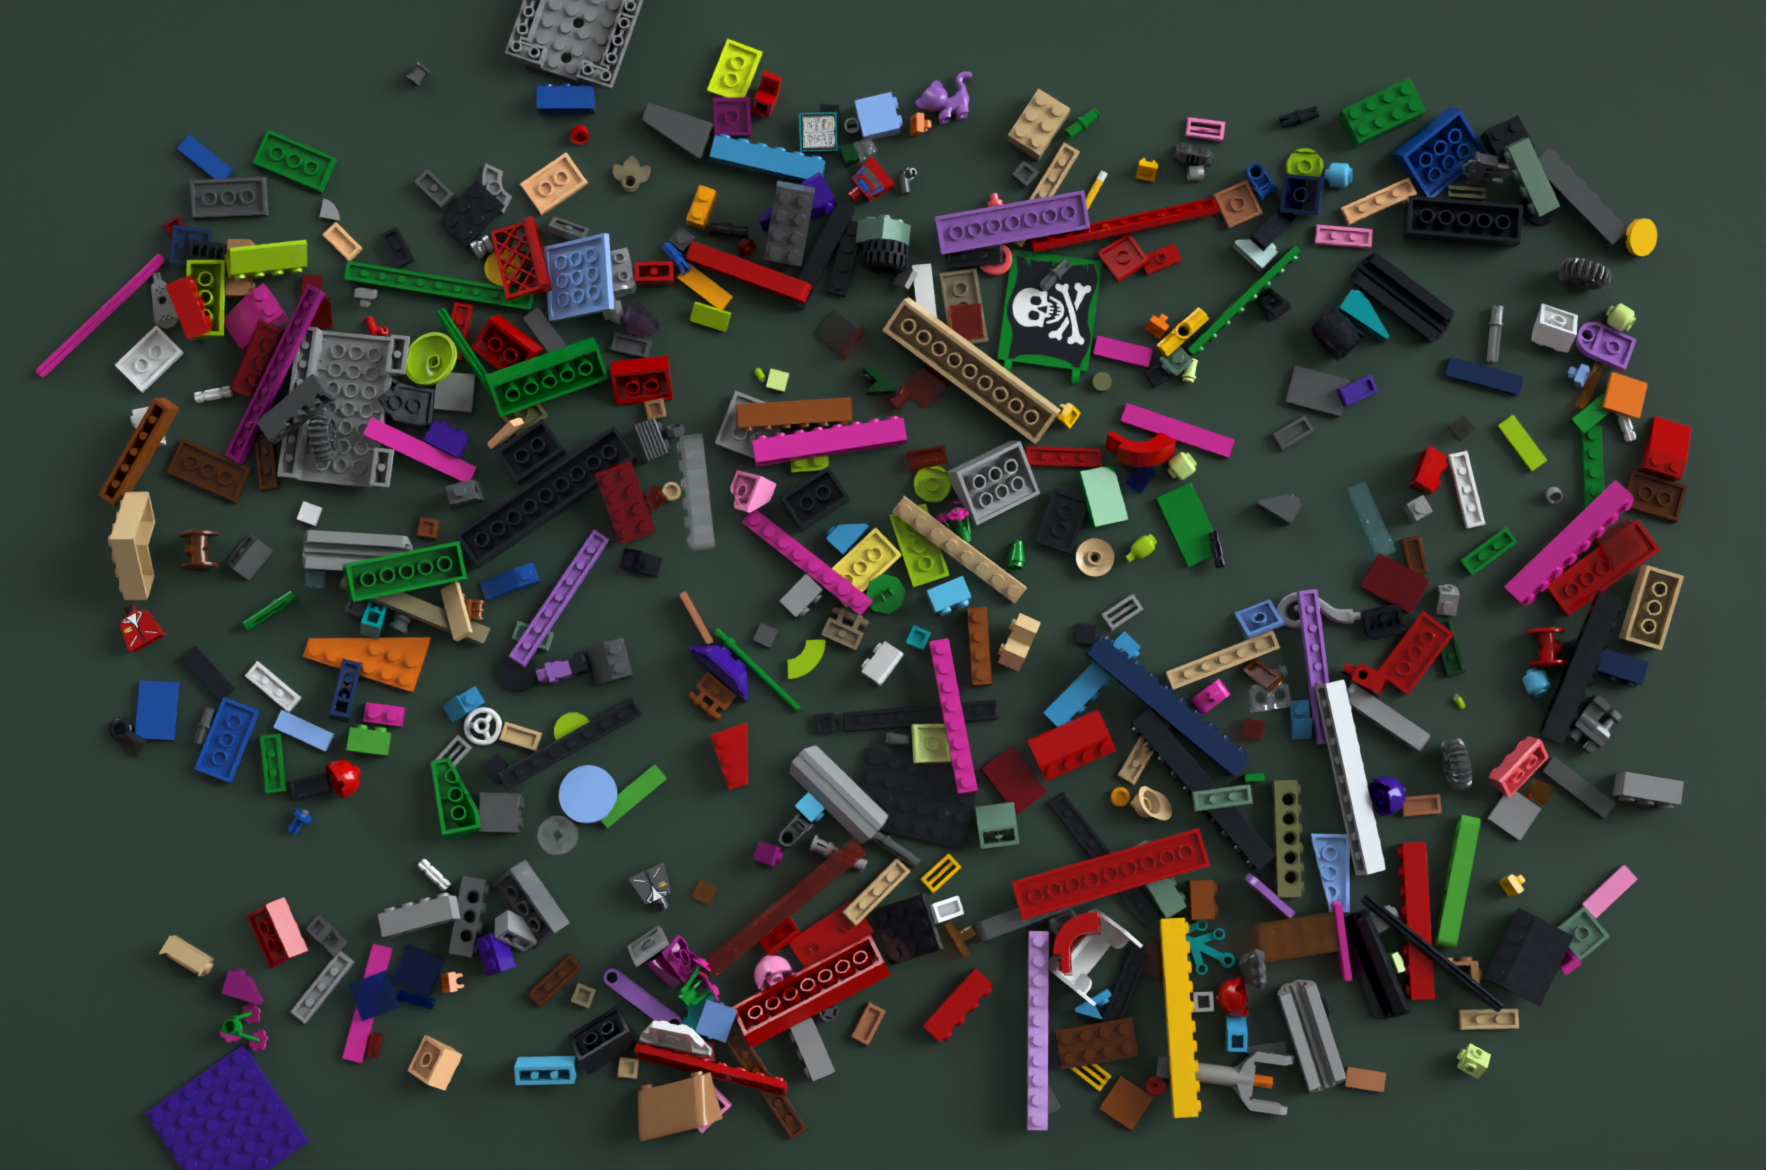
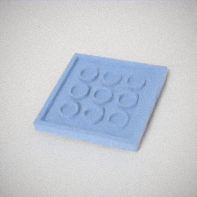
M602 233L544 247L545 260L553 291L547 292L550 322L614 310L609 234Z

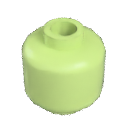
M1621 303L1615 307L1611 306L1606 312V316H1608L1607 324L1619 332L1628 331L1636 320L1634 311Z
M1179 452L1169 460L1170 468L1167 470L1174 479L1177 477L1180 480H1184L1195 472L1197 463L1189 453Z

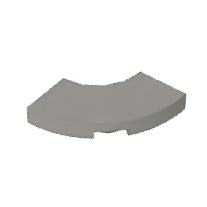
M485 164L482 172V185L505 205L500 211L504 214L512 196L505 192L502 187L503 171Z

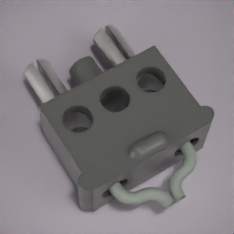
M1477 151L1472 160L1462 164L1461 169H1463V173L1466 175L1467 185L1489 187L1491 182L1502 184L1501 170L1508 171L1509 164L1499 163L1498 156L1482 154Z

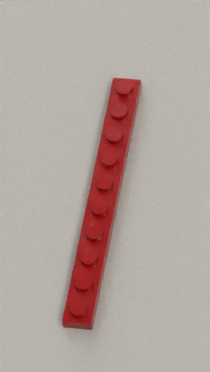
M1213 197L1091 223L1088 229L1032 238L1030 243L1034 252H1044L1048 249L1063 248L1071 244H1081L1090 240H1100L1104 237L1119 236L1123 233L1156 228L1165 224H1174L1184 220L1190 221L1203 216L1209 217L1219 213V208Z

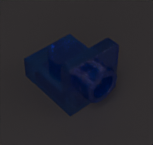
M1153 466L1136 467L1125 484L1141 494L1156 473L1153 470Z

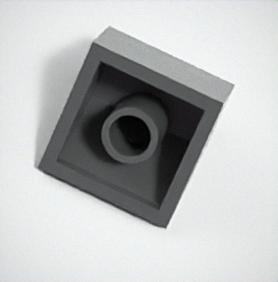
M623 638L606 641L587 648L596 686L633 677Z

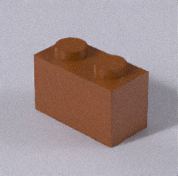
M1188 880L1190 920L1215 919V915H1218V903H1214V895H1217V884H1214L1213 880Z

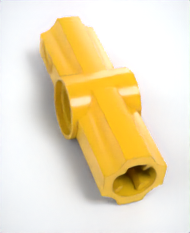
M1198 307L1156 345L1158 350L1164 356H1170L1209 320L1207 314ZM1178 329H1185L1187 336L1179 335Z

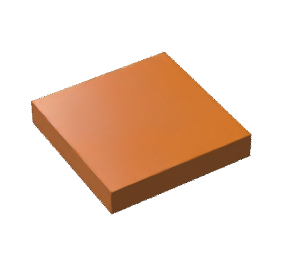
M1611 372L1602 409L1635 420L1640 419L1648 383Z

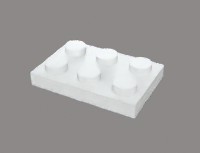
M156 325L115 366L143 393L184 352Z

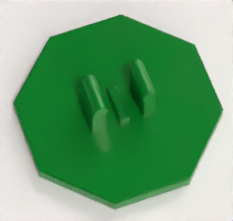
M881 574L869 581L866 596L873 601L870 604L872 610L885 614H890L900 608L905 595V589L899 578L886 574Z

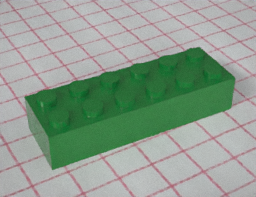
M594 337L485 375L500 417L609 379Z
M460 541L342 564L350 603L467 579Z

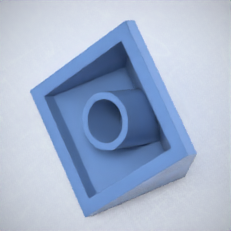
M1270 599L1234 613L1245 641L1284 625V621Z

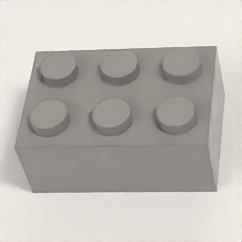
M1620 772L1615 774L1612 796L1618 797L1619 801L1635 802V800H1638L1637 804L1655 805L1656 803V807L1674 808V805H1681L1684 782L1631 772Z

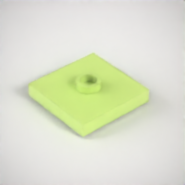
M944 724L911 725L913 764L951 763Z

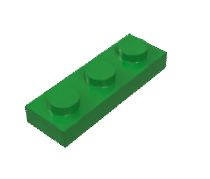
M1505 527L1459 562L1468 574L1473 576L1515 545L1517 540L1508 528Z
M281 734L260 736L266 794L286 792Z

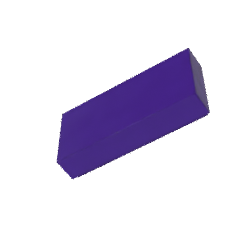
M1371 374L1336 389L1343 407L1378 392Z

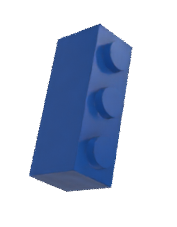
M542 84V86H537L538 113H595L594 86L590 84H580L579 86H572L571 84H561V86Z

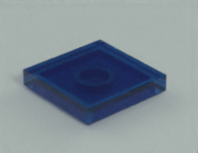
M409 944L393 981L429 996L445 959Z
M386 970L349 984L362 1021L400 1007Z

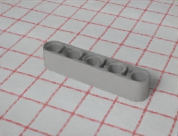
M1351 683L1347 689L1351 708L1415 751L1420 752L1430 738L1427 732L1359 686Z

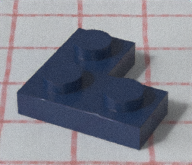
M173 224L169 263L187 265V260H189L186 258L188 239L211 242L212 230Z

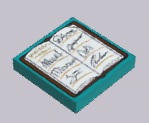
M836 112L799 113L800 152L838 150Z

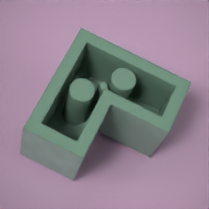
M879 215L878 218L866 217L864 220H858L856 243L862 245L864 241L869 239L884 238L901 241L909 245L911 225L905 224L901 219H890L889 215Z

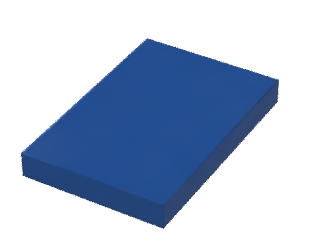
M139 680L135 738L175 740L179 696L178 682Z

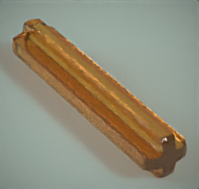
M1595 361L1577 400L1576 408L1583 410L1587 407L1606 365Z

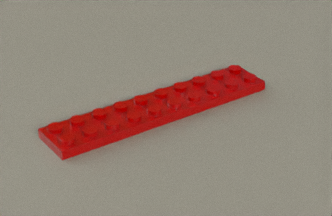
M1197 828L1011 883L1021 918L1024 920L1208 867L1210 864L1200 830Z

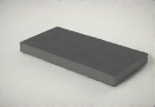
M266 177L189 180L192 218L269 215Z

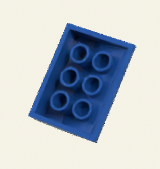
M1448 107L1392 154L1401 169L1425 197L1434 198L1464 174L1461 166L1472 160L1475 152L1479 151L1482 154H1486L1461 109Z

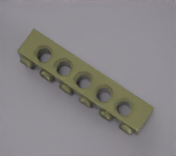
M1297 780L1271 781L1273 846L1274 853L1276 854L1274 857L1275 895L1278 898L1301 897V893H1304V882L1301 881L1304 865L1303 862H1300V854H1303V844L1299 842V835H1302V823H1299L1302 807L1301 804H1298V796H1301V785L1297 783ZM1285 794L1291 797L1290 805H1285L1282 801ZM1285 814H1289L1292 817V822L1289 825L1283 822ZM1287 833L1293 837L1291 844L1284 842V835ZM1288 852L1293 855V862L1290 864L1284 860V856ZM1288 872L1294 875L1292 883H1287L1285 880V875Z

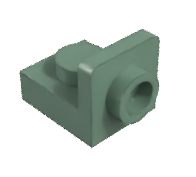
M1181 346L1168 358L1163 356L1160 358L1164 363L1162 365L1163 369L1168 374L1172 372L1176 376L1194 361Z

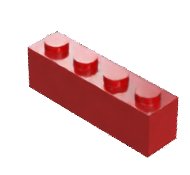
M974 968L922 1026L939 1042L942 1040L946 1042L953 1034L951 1030L955 1025L959 1027L966 1020L965 1014L968 1011L973 1012L979 1006L977 1001L982 996L986 998L993 990L991 986L993 984Z

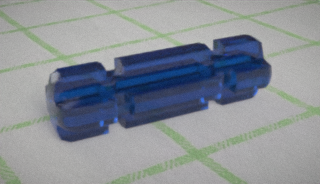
M399 990L397 994L398 1001H407L409 1004L419 1007L424 1006V1008L429 1010L434 1008V999H425L424 996L414 993L408 994L404 990Z

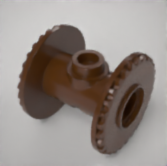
M188 530L180 532L179 537L190 538L189 545H186V556H190V563L180 564V568L184 570H210L218 568L219 563L208 562V551H203V549L208 548L207 538L218 536V532L213 530Z

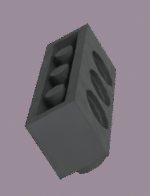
M462 876L458 897L461 919L454 921L449 954L474 957L475 953L478 954L479 949L475 939L478 938V934H482L483 930L481 917L485 915L487 907L484 900L485 895L488 896L490 891V884H487V879ZM472 892L478 894V901L476 903H472L469 900V895ZM469 911L475 914L473 922L466 920V914ZM466 930L472 935L471 940L468 942L462 938V934Z

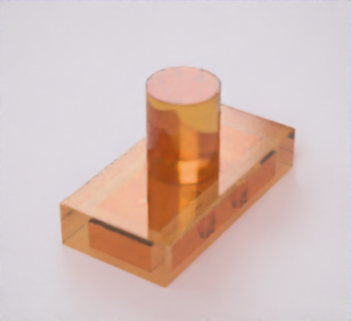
M951 920L944 923L964 958L969 956L971 953L964 941L976 935L971 925L957 931Z

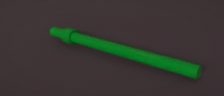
M719 628L713 632L724 643L723 646L731 650L794 712L801 708L735 644L736 641L729 638Z

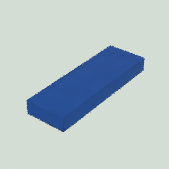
M188 135L177 148L214 179L228 178L234 171L191 135Z

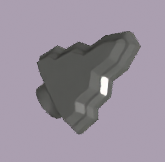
M1259 949L1242 955L1238 967L1244 974L1243 978L1247 983L1251 984L1253 988L1263 989L1267 982L1264 964L1265 954L1264 951Z

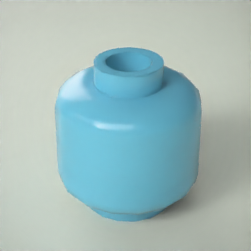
M1331 163L1329 169H1325V181H1328L1330 187L1346 188L1349 183H1352L1353 168H1350L1347 163Z
M1537 668L1527 670V675L1522 679L1527 693L1535 698L1549 693L1551 682L1546 671L1538 670Z

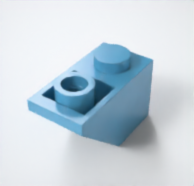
M1225 1013V1050L1228 1052H1247L1248 1032L1246 1016L1232 1017Z

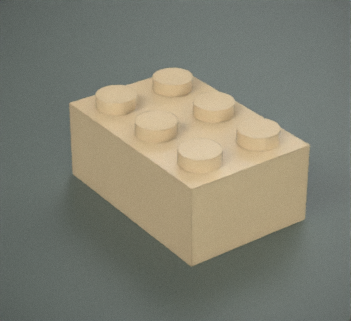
M1038 89L1009 132L1007 141L1039 161L1068 117L1070 108Z

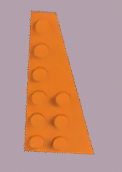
M309 638L303 657L339 669L343 659L362 663L360 676L413 692L432 638Z

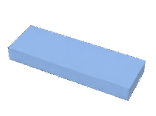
M281 710L273 726L326 752L335 735L284 710Z

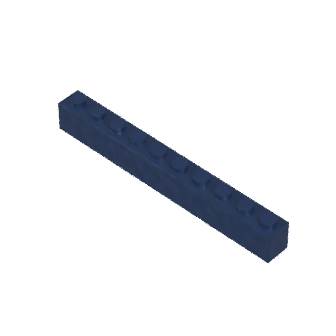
M1098 636L1085 652V655L1142 703L1150 707L1154 713L1232 777H1236L1250 760L1246 756L1247 752L1239 746L1237 748L1231 744L1233 741L1227 735L1223 734L1221 736L1214 724L1203 721V715L1195 709L1191 711L1187 707L1189 704L1181 697L1177 699L1173 696L1174 691L1168 686H1161L1158 683L1159 679L1152 673L1147 674L1143 671L1144 666L1138 661H1131L1128 658L1129 654L1122 648L1118 650L1114 647L1113 644L1115 642L1107 636Z

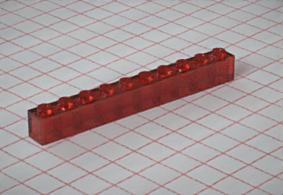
M856 838L850 839L704 958L709 963L707 967L711 969L710 973L714 978L865 856L866 851Z

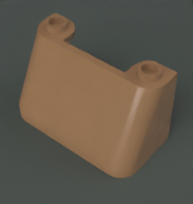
M702 1071L691 1073V1078L653 1087L652 1083L640 1086L641 1090L638 1091V1134L640 1141L699 1128L722 1119L710 1072L705 1074Z

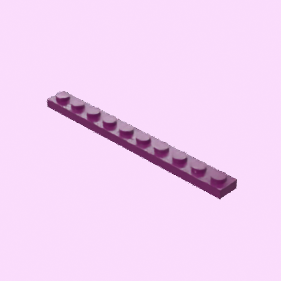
M307 284L227 449L225 456L243 465L260 429L257 422L262 415L269 411L325 295L323 291L312 285Z

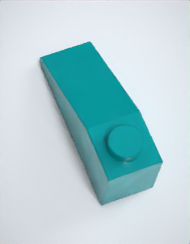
M1352 289L1338 308V311L1384 343L1389 338V334L1372 305L1365 298L1364 293Z
M369 600L361 621L360 634L379 639L389 608Z

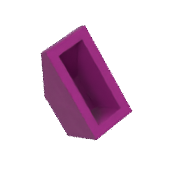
M235 968V970L228 971L222 994L257 1005L263 1004L264 999L252 976L246 974V970Z

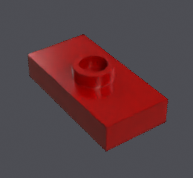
M1175 243L1146 254L1150 263L1144 266L1143 269L1146 276L1180 263L1182 259Z
M787 917L760 938L759 942L767 954L773 956L799 936L801 931L792 918Z

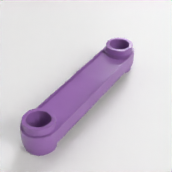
M609 969L605 972L604 982L653 1020L670 1023L671 1019H677L680 1024H683V1019L619 970ZM610 972L617 974L618 978L615 983H611L608 980Z

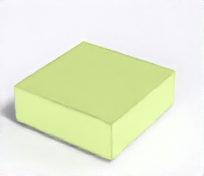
M770 369L766 388L785 392L789 373Z

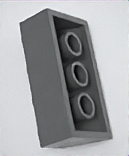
M526 860L509 869L491 885L507 909L523 917L537 939V944L534 945L535 949L570 924L565 914L558 907Z

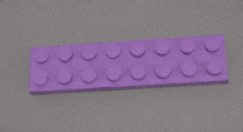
M1084 190L934 217L941 255L1090 228Z

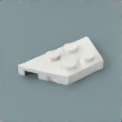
M653 1021L640 1034L638 1040L639 1043H647L653 1046L711 1057L713 1051L692 1028L683 1024H670L667 1021Z

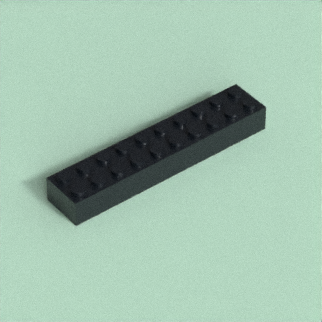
M612 426L455 535L475 565L481 568L598 488L599 486L594 475L595 472L628 460L633 464L637 461V458L615 426Z

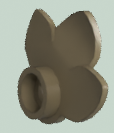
M633 155L625 161L623 166L617 164L613 166V175L616 180L621 182V187L626 192L636 191L641 183L648 180L651 173L650 166L640 167L638 160ZM633 181L634 184L632 186H628L627 182Z

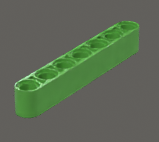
M1460 814L1458 818L1434 939L1435 946L1449 949L1456 948L1480 829V818Z

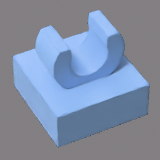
M1581 364L1579 370L1570 367L1567 374H1569V378L1574 379L1575 387L1583 389L1590 373L1589 366Z

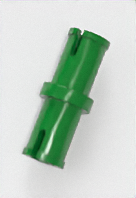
M1093 107L1082 117L1076 118L1073 124L1064 129V133L1069 139H1072L1082 130H1087L1091 123L1100 118V113Z

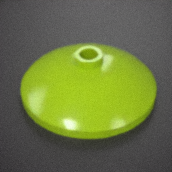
M440 332L427 333L417 338L408 350L405 373L409 379L422 386L434 385L445 379L454 368L457 359V349L452 339Z

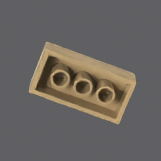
M1641 565L1619 639L1662 650L1684 576L1648 565Z

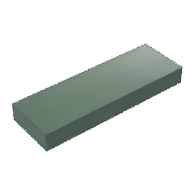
M1250 784L1191 792L1194 811L1253 804Z

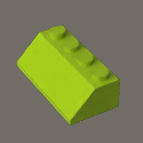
M307 240L229 248L225 254L228 278H234V280L238 281L246 279V276L262 278L265 277L264 274L281 276L284 275V272H291V274L302 273L307 267Z
M187 260L186 276L192 274L198 287V293L204 301L206 315L210 316L213 323L210 332L191 339L209 340L224 336L225 260Z

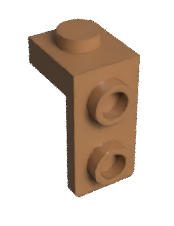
M1452 957L1448 958L1456 966L1467 965V975L1480 984L1482 970L1479 968L1477 960H1472V957H1460V961H1453Z

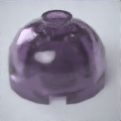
M634 300L627 305L622 316L623 323L626 326L624 329L630 336H651L660 327L658 319L655 321L652 319L651 315L653 314L639 302L634 303Z

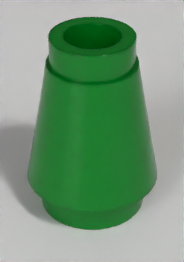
M1012 541L1006 561L1009 569L1021 570L1023 565H1025L1022 541Z

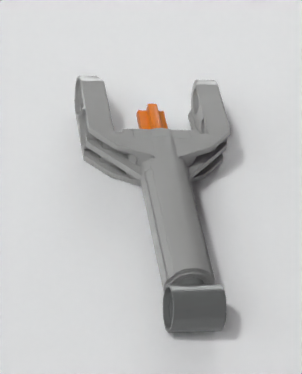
M1258 1050L1249 1057H1245L1235 1067L1198 1062L1199 1071L1195 1072L1196 1080L1202 1083L1233 1087L1250 1111L1287 1115V1106L1281 1105L1278 1102L1250 1098L1252 1097L1253 1086L1272 1089L1273 1077L1255 1074L1256 1065L1254 1061L1286 1066L1294 1064L1295 1056L1289 1054L1284 1056L1281 1053L1275 1054L1274 1052L1264 1053ZM1158 1056L1155 1076L1170 1079L1169 1057Z

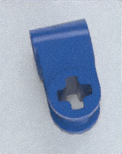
M1254 163L1248 167L1245 172V179L1248 180L1254 195L1260 202L1270 193L1277 192L1276 185L1262 165ZM1250 170H1256L1259 177H1252Z

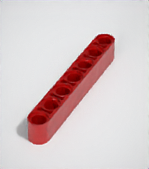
M691 241L684 258L685 261L801 304H805L812 285L802 280Z

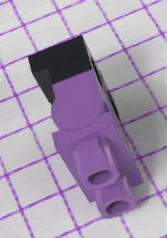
M578 651L574 653V659L564 662L544 663L545 668L536 670L539 682L546 683L550 681L553 684L560 683L559 679L566 680L591 672L586 653Z

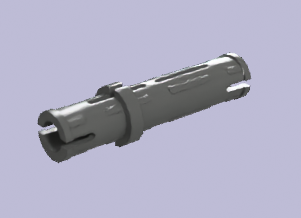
M877 831L870 839L881 846L880 849H885L913 867V869L917 867L921 858L891 840L889 835L885 836Z

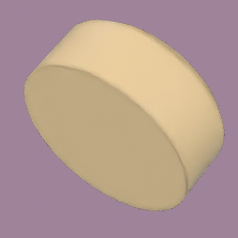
M668 482L662 488V495L667 501H676L681 496V488L675 482Z

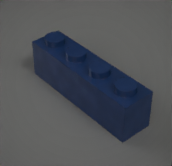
M1577 639L1570 640L1564 660L1568 661ZM1608 649L1601 651L1599 656L1601 658L1600 664L1597 669L1594 668L1592 675L1598 676L1602 674L1606 676L1605 679L1614 682H1617V680L1624 681V685L1633 688L1643 684L1649 662Z

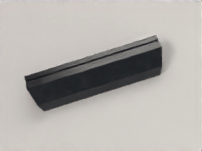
M1372 253L1363 259L1351 275V283L1430 343L1439 340L1444 331L1449 327L1454 314L1453 310L1378 253Z
M1366 909L1351 913L1344 919L1349 959L1374 1019L1396 1018L1409 1014L1410 1008L1370 913Z

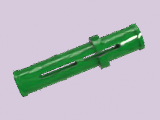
M290 589L280 597L273 598L271 603L245 620H242L243 625L250 631L278 611L282 612L284 607L297 600L295 593Z

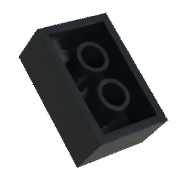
M543 418L495 450L519 485L567 453Z
M829 466L780 497L801 532L850 501L849 496Z

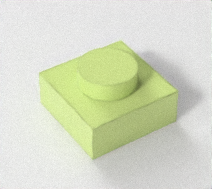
M1398 952L1387 954L1395 974L1405 971L1403 958Z

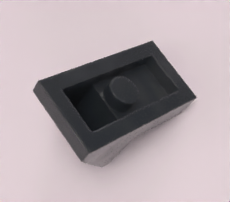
M1270 287L1260 293L1255 299L1271 321L1291 309L1290 303Z
M625 548L620 567L658 577L662 558L643 553V551Z

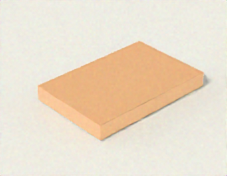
M564 153L520 183V186L542 216L585 187L588 182L569 155Z

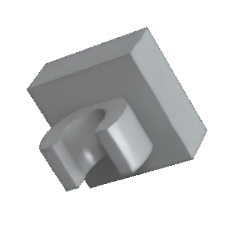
M356 288L354 297L361 298L360 307L368 308L371 304V299L377 297L378 289Z

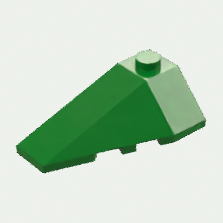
M444 758L431 761L441 832L445 841L462 838L481 829L478 809L451 759Z

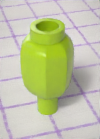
M1151 534L1140 537L1131 546L1130 553L1125 556L1126 560L1130 563L1135 558L1143 559L1154 551L1157 540Z

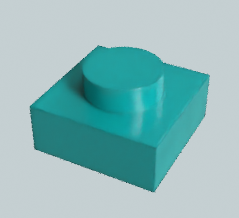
M913 625L906 643L923 651L931 632Z

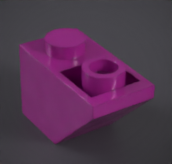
M759 841L753 859L776 867L777 863H781L784 853L781 852L782 848Z

